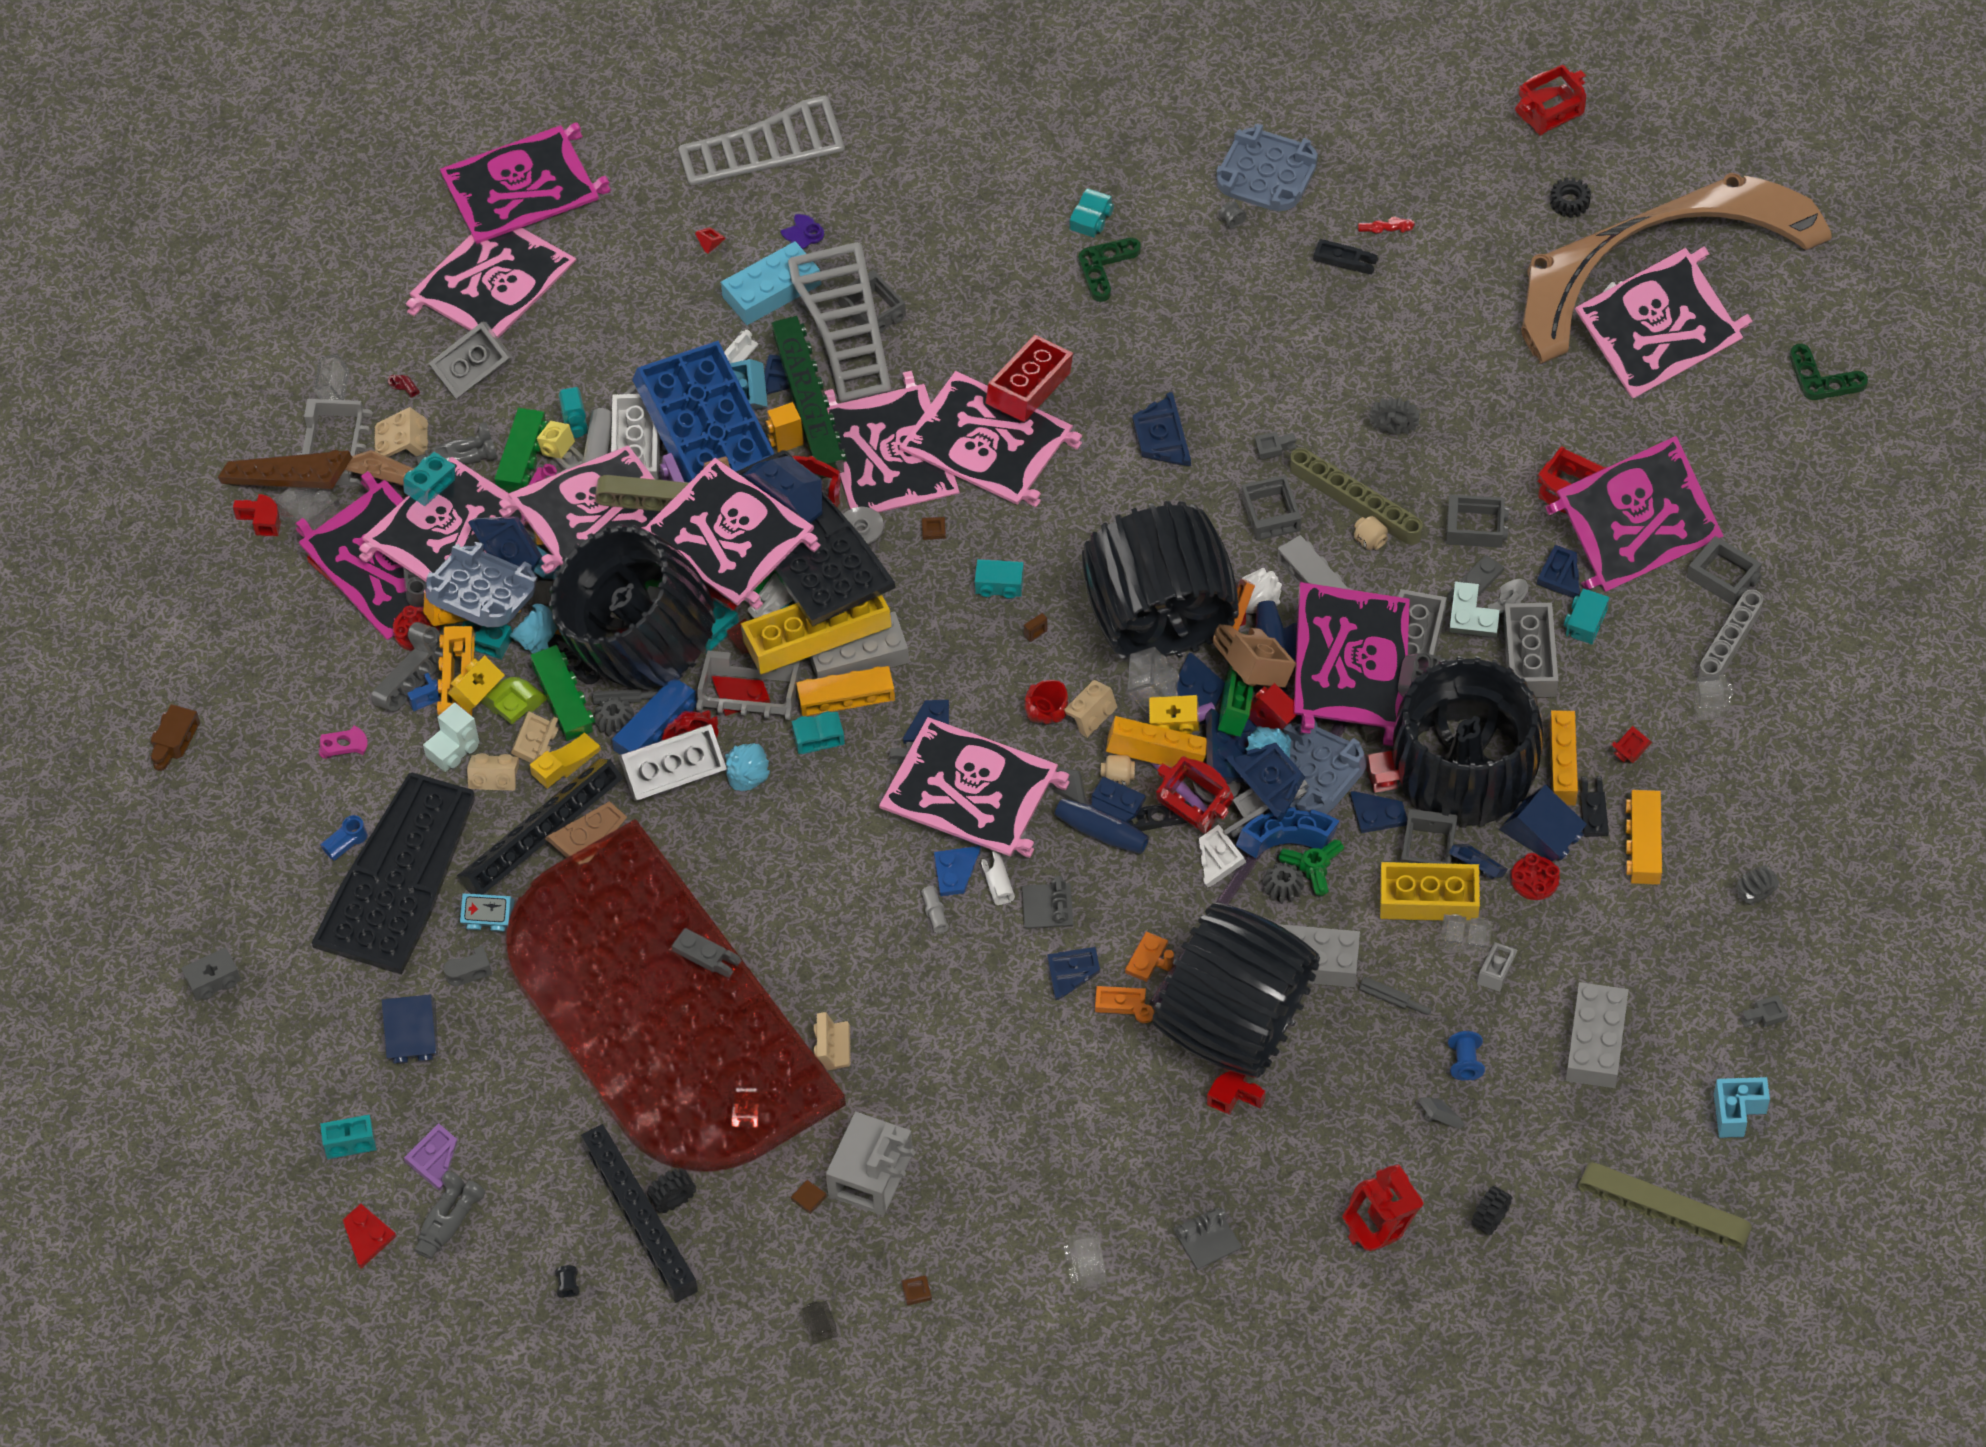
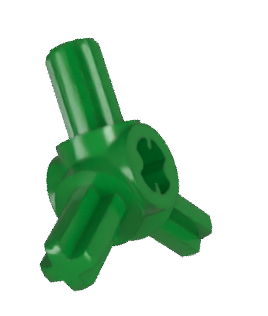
M1334 839L1324 848L1305 850L1304 854L1283 848L1279 855V861L1283 863L1286 861L1287 864L1300 867L1299 870L1304 872L1306 877L1312 881L1315 895L1322 897L1329 892L1325 876L1328 873L1327 867L1331 865L1330 860L1344 850V846L1340 840Z

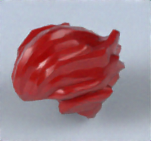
M1044 680L1037 683V685H1030L1024 703V709L1030 722L1052 724L1053 722H1061L1066 716L1064 709L1068 705V693L1064 683L1058 680Z

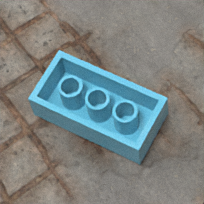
M796 241L721 281L723 298L746 325L751 324L800 297L792 283L788 260L791 257L806 253ZM814 262L798 265L800 276L820 272V269ZM821 281L804 284L809 292L820 286Z

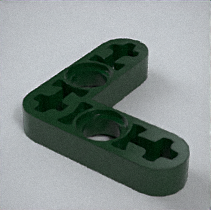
M1132 237L1084 248L1079 252V265L1090 294L1095 301L1105 302L1111 297V286L1103 265L1138 257L1141 252L1139 240ZM1106 251H1113L1116 253L1112 257H1107L1104 255ZM1085 256L1092 258V265L1089 266L1088 259ZM1094 272L1099 273L1101 275L1099 278L1095 279L1089 277V275ZM1099 284H1101V289L1104 291L1103 294L1098 291Z
M1796 344L1791 348L1790 360L1802 392L1807 399L1820 400L1858 393L1866 389L1868 376L1864 372L1851 371L1821 377L1812 352L1807 345ZM1797 352H1800L1801 354L1804 355V358H1803V361H1804V362H1801L1802 359H1801L1800 355L1797 354ZM1804 369H1808L1812 371L1813 374L1810 376L1803 375L1801 371ZM1854 379H1857L1861 384H1857ZM1831 383H1838L1841 385V388L1832 389L1829 385ZM1810 387H1814L1817 392H1814Z

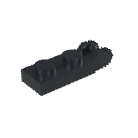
M1319 239L1313 255V261L1353 271L1357 270L1372 275L1375 270L1371 264L1376 265L1379 259L1377 255L1363 251L1360 248L1324 239Z
M1587 776L1581 777L1580 800L1582 820L1587 824L1583 829L1584 837L1609 836L1602 776H1596L1595 779L1597 792H1588Z

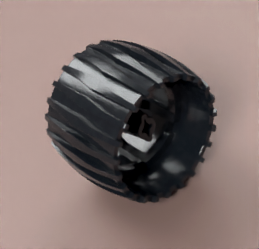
M1165 501L1164 506L1155 507L1154 503L1148 504V509L1137 511L1136 508L1131 509L1132 514L1124 517L1119 514L1115 516L1116 521L1109 525L1106 522L1101 525L1102 530L1098 533L1094 531L1090 535L1091 540L1086 541L1084 544L1082 567L1091 608L1107 642L1115 654H1119L1124 660L1129 658L1131 662L1137 663L1139 659H1143L1145 663H1151L1152 659L1160 658L1161 662L1167 661V656L1177 654L1178 658L1183 657V652L1191 649L1197 652L1200 645L1206 642L1209 645L1214 643L1213 637L1218 625L1233 627L1235 624L1234 619L1238 618V592L1229 556L1205 511L1199 509L1195 504L1187 506L1185 502L1179 501L1177 505H1172L1170 501Z
M618 524V527L615 528L604 527L601 532L595 535L593 533L588 534V539L580 545L576 543L573 546L575 549L570 555L563 557L562 566L553 575L555 581L549 590L551 594L549 608L560 634L572 651L585 664L603 677L619 685L635 690L638 688L652 690L654 686L668 685V681L674 678L680 679L683 677L682 673L690 666L693 668L696 665L694 662L700 654L706 652L705 646L708 639H712L713 633L711 630L713 624L716 623V617L713 613L715 605L701 575L678 549L658 535L635 525L628 527L624 524ZM660 577H663L662 582L658 586L660 589L658 596L651 601L645 587V582L652 579L657 581L660 580ZM613 612L619 619L612 618L610 616ZM605 628L613 631H619L614 633L613 637H605Z
M1457 656L1456 660L1447 662L1445 659L1441 660L1438 665L1424 669L1422 675L1412 681L1399 706L1393 732V757L1395 770H1399V782L1404 795L1409 797L1415 809L1419 808L1422 811L1442 813L1445 816H1449V814L1457 815V825H1461V828L1471 825L1483 827L1486 823L1500 821L1509 812L1512 814L1529 793L1537 775L1542 756L1543 726L1535 694L1533 691H1530L1524 678L1520 679L1512 668L1509 667L1507 669L1499 665L1496 660L1492 662L1480 660L1479 656H1475V659H1463L1462 656ZM1460 719H1467L1459 723L1453 737L1447 721L1455 720V722H1459ZM1480 722L1486 723L1482 733L1479 726ZM1435 725L1442 742L1449 752L1445 756H1435L1429 752L1428 747L1423 746L1418 741V736L1424 731L1427 732L1430 727ZM1497 728L1501 730L1502 734H1507L1513 740V744L1517 746L1514 753L1502 757L1500 761L1491 760L1484 755V749L1491 741Z
M1213 903L1211 907L1205 910L1207 916L1201 915L1198 922L1201 924L1199 928L1193 927L1190 934L1193 937L1190 943L1183 942L1181 948L1185 952L1181 959H1174L1173 964L1177 965L1173 976L1167 975L1165 978L1169 985L1166 991L1161 990L1159 993V997L1163 1000L1162 1003H1156L1155 1010L1158 1013L1153 1014V1025L1177 1045L1200 1059L1241 1075L1259 1078L1266 1071L1264 1067L1271 1066L1270 1056H1277L1280 1051L1276 1048L1279 1042H1286L1288 1039L1284 1035L1288 1026H1295L1296 1022L1292 1018L1297 1009L1302 1010L1304 1007L1300 1003L1303 994H1310L1311 989L1307 985L1309 981H1315L1316 974L1312 971L1319 969L1320 956L1318 952L1299 937L1260 915L1231 905Z

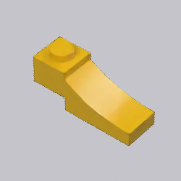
M584 732L569 744L552 752L546 751L530 764L531 775L548 789L563 776L567 778L597 754L601 747Z

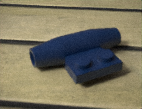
M1270 600L1259 602L1256 606V628L1263 630L1268 638H1275L1296 663L1297 623H1292L1283 628L1275 602ZM1287 685L1286 687L1279 688H1281L1285 692L1287 690Z
M1104 776L1092 794V805L1064 798L1057 805L1055 816L1077 831L1112 847L1142 854L1149 841L1148 835L1128 823L1133 818L1135 819L1146 800V796Z

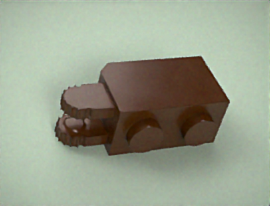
M171 704L168 711L163 713L161 724L151 737V744L154 749L150 756L156 770L164 771L172 758L178 759L183 757L200 724L197 711Z

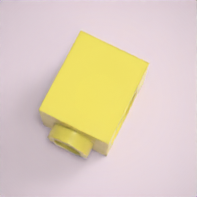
M550 421L537 437L543 456L560 459L563 458L575 442L570 425Z

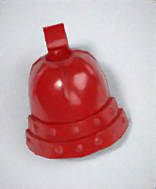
M709 710L702 713L684 711L664 729L662 740L712 724L717 739L719 733L717 727L718 717L711 718Z

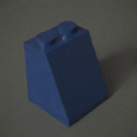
M1545 784L1526 797L1499 830L1539 856L1553 862L1557 858L1562 860L1570 852L1568 846L1571 843H1577L1584 835L1582 830L1587 824Z
M431 994L382 999L387 1059L393 1060V1064L408 1063V1058L418 1057V1061L433 1060V1056L438 1055L436 999Z

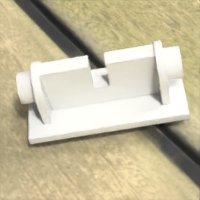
M749 330L741 331L739 336L724 352L729 363L746 360L758 346V343L751 339L752 333Z

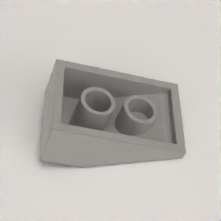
M481 322L429 362V364L457 399L501 368L513 357L486 322Z

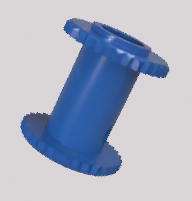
M1461 1031L1453 1034L1449 1038L1448 1044L1450 1048L1456 1050L1457 1063L1451 1066V1075L1458 1080H1476L1480 1078L1485 1072V1066L1477 1061L1476 1049H1479L1483 1044L1481 1035L1473 1031Z

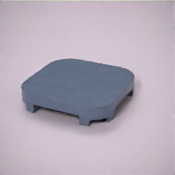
M1255 124V127L1247 128L1243 131L1239 129L1235 133V140L1222 165H1218L1217 185L1223 194L1231 198L1269 210H1289L1297 205L1316 170L1318 153H1316V150L1311 145L1310 140L1303 138L1302 142L1272 134L1263 131V125Z
M475 542L474 546L463 547L456 544L452 547L451 555L435 573L429 572L425 588L426 598L436 607L482 626L499 627L507 624L530 600L535 592L537 577L531 570L532 565L524 561L519 567L483 551L484 544Z
M1316 721L1314 729H1311L1310 734L1301 733V724L1293 727L1291 724H1288L1283 730L1285 735L1288 734L1291 738L1290 759L1305 776L1304 780L1310 786L1306 789L1307 793L1299 799H1294L1289 808L1295 807L1296 810L1310 812L1312 809L1328 814L1357 782L1366 769V757L1360 742L1354 738L1348 741L1317 726Z

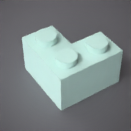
M1455 582L1450 632L1497 638L1500 610L1476 607L1479 584Z
M455 702L437 717L440 731L423 744L426 757L444 772L449 768L457 767L461 758L467 753H473L479 744L474 718Z

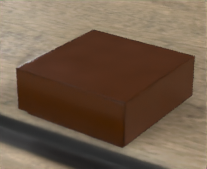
M945 517L922 518L923 540L946 539Z
M1043 613L1024 624V637L1029 642H1032L1048 630L1047 617Z
M806 1180L791 1196V1201L811 1214L827 1195L809 1180Z
M926 1275L901 1281L907 1306L932 1300Z

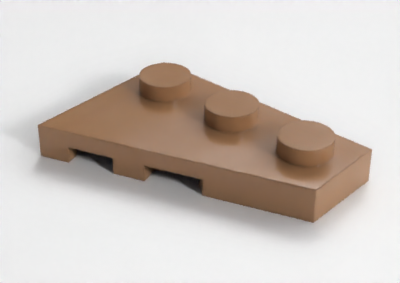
M609 801L580 819L566 825L564 828L548 835L545 839L582 870L625 821L627 816Z

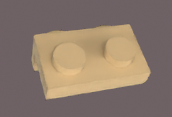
M1093 680L1064 710L1067 715L1075 718L1079 732L1088 738L1114 712L1117 704L1112 689Z
M528 711L516 737L511 754L532 763L543 753L550 751L551 747L548 746V743L557 734L558 727H556L558 718L553 717L548 721Z
M480 753L472 755L467 767L468 788L514 791L516 788V773L519 768V757H512L509 754L489 756Z
M827 1012L818 1013L817 1024H814V1032L817 1038V1045L814 1046L816 1059L821 1061L827 1071L849 1067L851 1064L850 1024L847 1021L834 1024Z

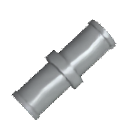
M934 886L925 887L921 894L926 904V915L931 919L934 932L937 934L944 933L949 929L944 915V905L939 901L937 890Z

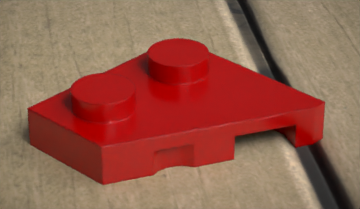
M712 676L718 698L770 703L769 695L762 680ZM724 709L725 716L741 712V710Z
M361 1203L343 1219L358 1267L361 1269L396 1237V1233Z

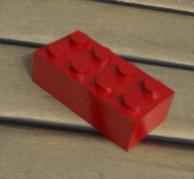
M1034 335L988 383L986 404L1025 422L1070 374L1073 353Z

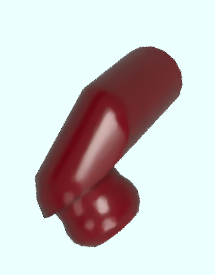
M394 374L388 377V385L393 389L406 390L411 398L420 393L410 377Z

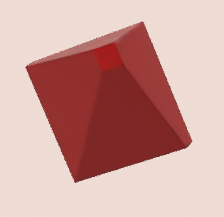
M711 227L698 230L695 233L707 254L726 239Z

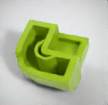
M507 677L499 681L480 702L494 714L501 715L512 725L526 712H533L547 698L527 680L520 677Z

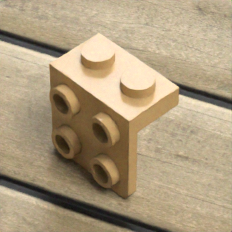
M409 407L378 422L375 425V452L386 457H390L404 449H407L415 456L426 454L425 450H427L428 445L427 419Z

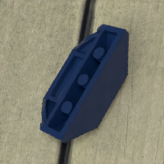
M790 456L759 462L741 475L808 523H811L822 514V479Z

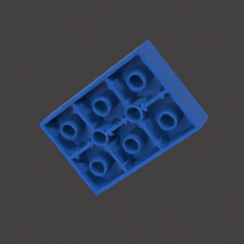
M719 341L637 368L632 379L668 454L672 453L684 482L690 483L703 470L704 463L712 461L714 458L719 459L726 456L730 468L736 472L775 454Z

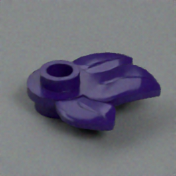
M795 214V226L781 230L783 238L791 243L796 241L802 249L808 247L811 243H818L824 238V229L818 223H815L812 217L803 214Z

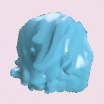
M534 604L532 606L533 611L510 634L511 638L519 642L524 649H529L531 653L549 648L548 641L553 638L557 630L551 610L543 604Z
M1259 726L1255 728L1251 736H1248L1247 751L1277 743L1290 758L1291 738L1288 734L1285 735L1281 729Z
M752 743L734 746L729 754H725L726 775L730 786L734 790H751L765 782L770 774V770H768L769 760H767L764 749L760 744Z

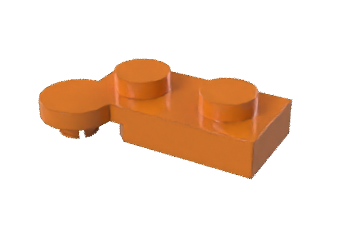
M1097 986L1095 1012L1135 1014L1138 1022L1149 1023L1153 1020L1154 1009L1150 1005L1145 1004L1146 989Z

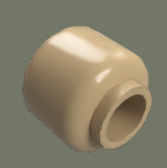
M1374 516L1367 517L1366 519L1362 517L1354 525L1355 540L1367 550H1378L1388 540L1387 527Z
M1109 755L1106 758V763H1101V777L1104 776L1119 784L1128 786L1130 781L1134 780L1135 761H1131V758L1125 755Z

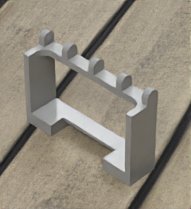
M307 399L304 415L307 426L302 453H297V455L312 453L319 415L356 416L357 420L351 455H356L357 451H366V445L358 443L360 433H369L370 430L368 426L362 425L363 417H372L373 412L369 409H363L361 401ZM344 470L335 485L359 486L360 480L352 478L353 472Z
M707 651L697 689V711H702L703 707L718 708V713H723L724 709L741 710V715L746 716L747 711L764 713L765 718H770L771 713L785 715V720H791L797 695L796 682H800L801 677L800 660L760 675L756 668L731 666V653ZM711 674L790 681L785 704L707 697L706 694Z

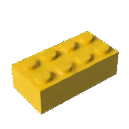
M1381 862L1380 919L1478 921L1480 909L1479 864Z

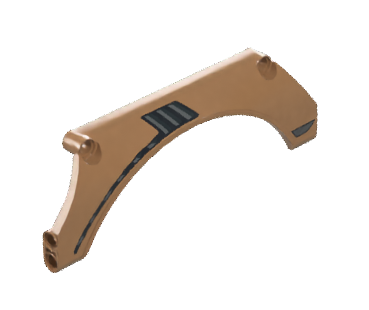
M1729 173L1722 180L1547 254L1535 255L1527 268L1529 284L1521 328L1522 336L1533 356H1537L1540 360L1539 364L1567 353L1575 302L1588 275L1598 262L1616 245L1629 236L1650 226L1688 217H1724L1742 220L1767 228L1795 242L1805 250L1831 240L1830 228L1812 199L1767 180L1749 176L1741 178L1736 173ZM1535 265H1539L1543 269L1536 268Z

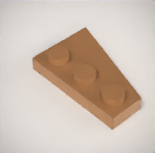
M370 450L352 456L345 470L364 474L368 471L374 478L404 486V476L413 468Z

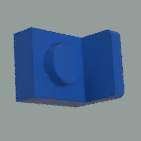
M429 673L424 674L425 686L417 687L407 693L413 711L439 701L438 682L436 679L432 680Z

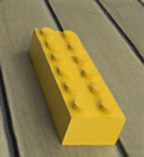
M882 595L813 627L797 604L741 623L743 641L760 675L892 627L890 609Z

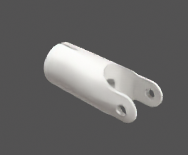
M993 851L995 860L993 867L989 869L985 859L981 860V864L994 903L1002 905L1013 901L1015 895L1002 857L999 852Z

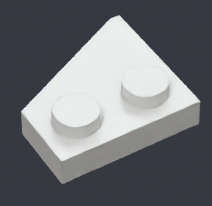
M774 573L759 593L761 597L759 600L763 602V605L758 610L750 606L747 611L753 618H757L779 610L793 601V598L781 583L777 574Z
M1219 825L1199 838L1202 851L1201 861L1205 876L1204 883L1207 888L1246 863L1242 854L1229 837L1224 834Z

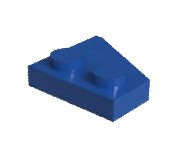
M980 846L934 852L940 896L965 893L969 878L972 876L975 863L981 853Z

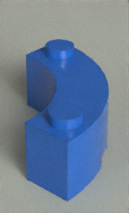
M1295 807L1289 808L1280 822L1273 813L1261 814L1251 820L1241 830L1236 846L1254 858H1257L1268 848L1280 844L1293 843L1322 849L1334 837L1339 820L1311 809L1310 812L1296 810Z

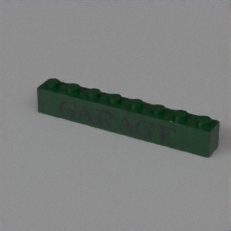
M798 316L771 322L773 337L796 410L801 418V425L810 455L842 473L844 472L843 463L847 462L844 449L840 450L838 446L841 444L839 432L834 431L832 427L835 426L833 413H828L827 408H830L827 395H822L821 390H824L821 376L817 377L815 373L818 372L816 360L810 357V354H813L810 341L806 342L804 338L807 336L804 323L800 324ZM817 474V476H818L819 478L825 477V476H822V475H818V474Z

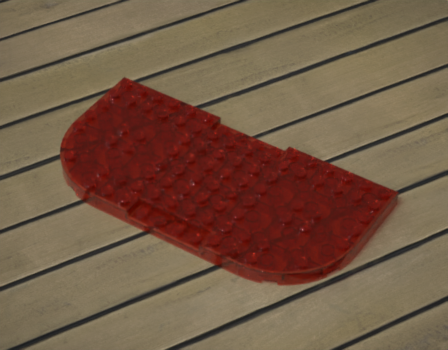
M636 819L544 871L530 883L531 887L524 895L518 898L509 918L506 936L508 958L516 983L546 1026H550L598 1093L599 1099L624 1134L637 1148L649 1157L674 1168H683V1170L718 1171L738 1167L761 1157L846 1106L844 1093L743 960L738 966L722 960L721 962L729 966L733 971L730 977H726L715 971L712 972L672 951V945L686 928L738 955ZM594 855L589 862L578 865L577 862L584 861L586 858Z

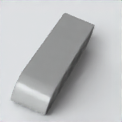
M1752 589L1743 593L1702 659L1698 678L1703 685L1714 686L1719 682L1759 617L1763 604V595L1759 591Z

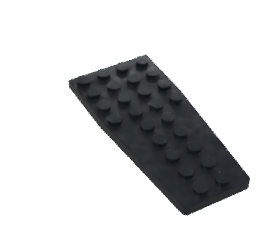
M782 450L743 469H740L736 471V473H738L739 475H743L746 471H748L750 468H752L755 464L759 462L768 461L785 456H792L788 451ZM823 491L822 514L810 523L814 526L810 533L818 538L816 542L821 546L813 552L801 542L774 569L779 580L812 627L896 588L895 581L861 534Z
M409 773L342 881L312 941L313 948L402 974L435 906L475 801L474 791L417 773Z

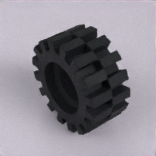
M1566 177L1564 182L1560 179L1557 181V184L1554 183L1551 189L1550 204L1551 208L1555 209V213L1559 214L1562 212L1563 217L1569 214V218H1573V214L1579 217L1581 213L1584 214L1590 205L1591 190L1588 188L1587 183L1582 185L1583 180L1579 179L1576 182V178L1572 177V181H1569L1568 177ZM1566 194H1573L1579 199L1568 201L1562 197Z
M676 1168L671 1173L667 1171L665 1176L660 1175L658 1177L659 1180H654L652 1186L648 1187V1197L658 1212L661 1213L663 1211V1213H667L669 1209L672 1211L676 1207H680L682 1203L689 1202L688 1198H692L694 1196L693 1193H696V1185L685 1169L680 1168L677 1170Z
M1492 1186L1485 1193L1484 1198L1481 1199L1480 1205L1477 1206V1211L1473 1215L1474 1218L1471 1221V1225L1488 1235H1492L1502 1222V1219L1505 1218V1214L1512 1203V1195L1496 1186Z

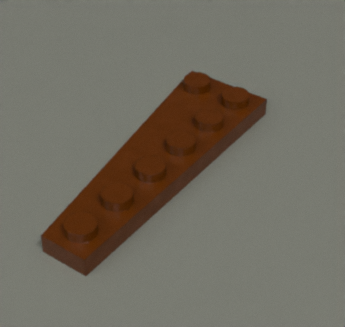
M332 450L324 453L228 461L219 474L218 479L221 484L333 489L351 461L352 455L350 451Z

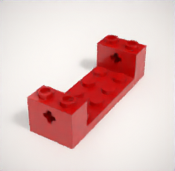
M1275 683L1269 689L1264 686L1252 699L1248 718L1257 727L1279 728L1282 731L1297 716V714H1294V698L1291 699Z

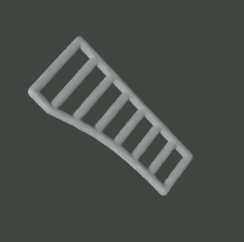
M820 96L803 100L770 118L746 128L680 145L678 150L688 183L690 185H697L842 152L845 146L829 98L827 96ZM822 105L835 143L834 145L822 147L810 107ZM800 111L802 112L814 148L803 152L800 150L790 116ZM782 121L793 154L780 157L770 126ZM763 130L772 158L764 161L758 160L751 134ZM743 138L751 164L737 165L730 141ZM722 144L729 168L717 171L709 147ZM701 149L708 173L695 176L688 152Z
M856 242L789 258L788 264L792 283L812 314L823 338L839 401L846 402L889 392L891 384L862 244ZM852 252L855 253V264L803 276L799 274L798 265ZM856 272L859 273L860 278L859 284L812 295L808 293L804 284ZM863 292L865 302L825 313H820L815 304ZM867 312L869 322L868 324L829 332L825 323L826 321ZM871 332L873 344L836 352L833 341ZM875 352L877 364L844 372L841 371L840 360ZM879 373L881 384L846 392L845 380Z

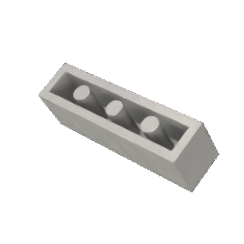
M1301 535L1278 548L1277 560L1298 584L1304 582L1352 590L1346 587L1340 575L1330 569L1325 558L1320 557L1315 552L1313 545L1309 541L1306 542Z

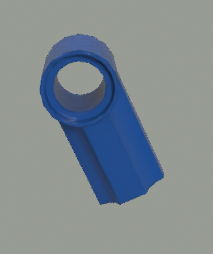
M356 815L345 818L342 827L320 844L323 851L335 861L355 844L363 843L368 836L363 820Z

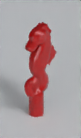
M1394 216L1388 222L1377 220L1373 223H1358V232L1379 234L1383 230L1390 232L1400 230L1404 233L1412 230L1415 223L1410 219H1400Z

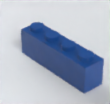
M677 678L668 681V685L663 686L612 738L614 751L621 755L662 741L664 729L670 722L676 719L682 712L695 709L697 704L695 690Z

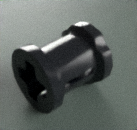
M565 1265L555 1270L559 1283L557 1296L560 1298L574 1297L580 1293V1289L576 1284L578 1269L575 1266Z

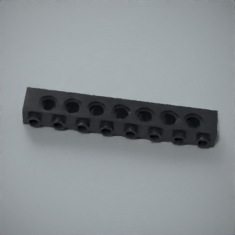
M598 759L458 874L457 877L470 894H485L547 842L545 838L548 835L564 828L619 783L623 777L611 759Z
M601 1124L581 1134L585 1152L674 1302L677 1303L697 1293L696 1278L605 1126Z

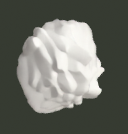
M1261 568L1242 578L1255 585L1246 614H1256V606L1261 601H1274L1276 607L1280 604L1279 598L1282 584L1278 582V577L1273 571L1266 572L1265 568Z

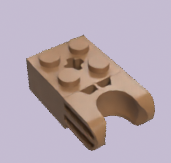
M1218 625L1213 637L1214 645L1231 664L1232 669L1241 676L1244 683L1250 686L1257 684L1271 687L1275 683L1278 687H1286L1296 663L1275 638H1268L1263 630L1257 628H1249L1247 635L1238 632L1229 625Z

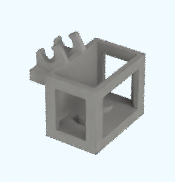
M855 1111L826 1172L828 1196L884 1216L901 1178H904L906 1175L905 1170L911 1157H914L916 1153L912 1146L911 1130ZM846 1185L873 1195L874 1201L842 1191V1189Z

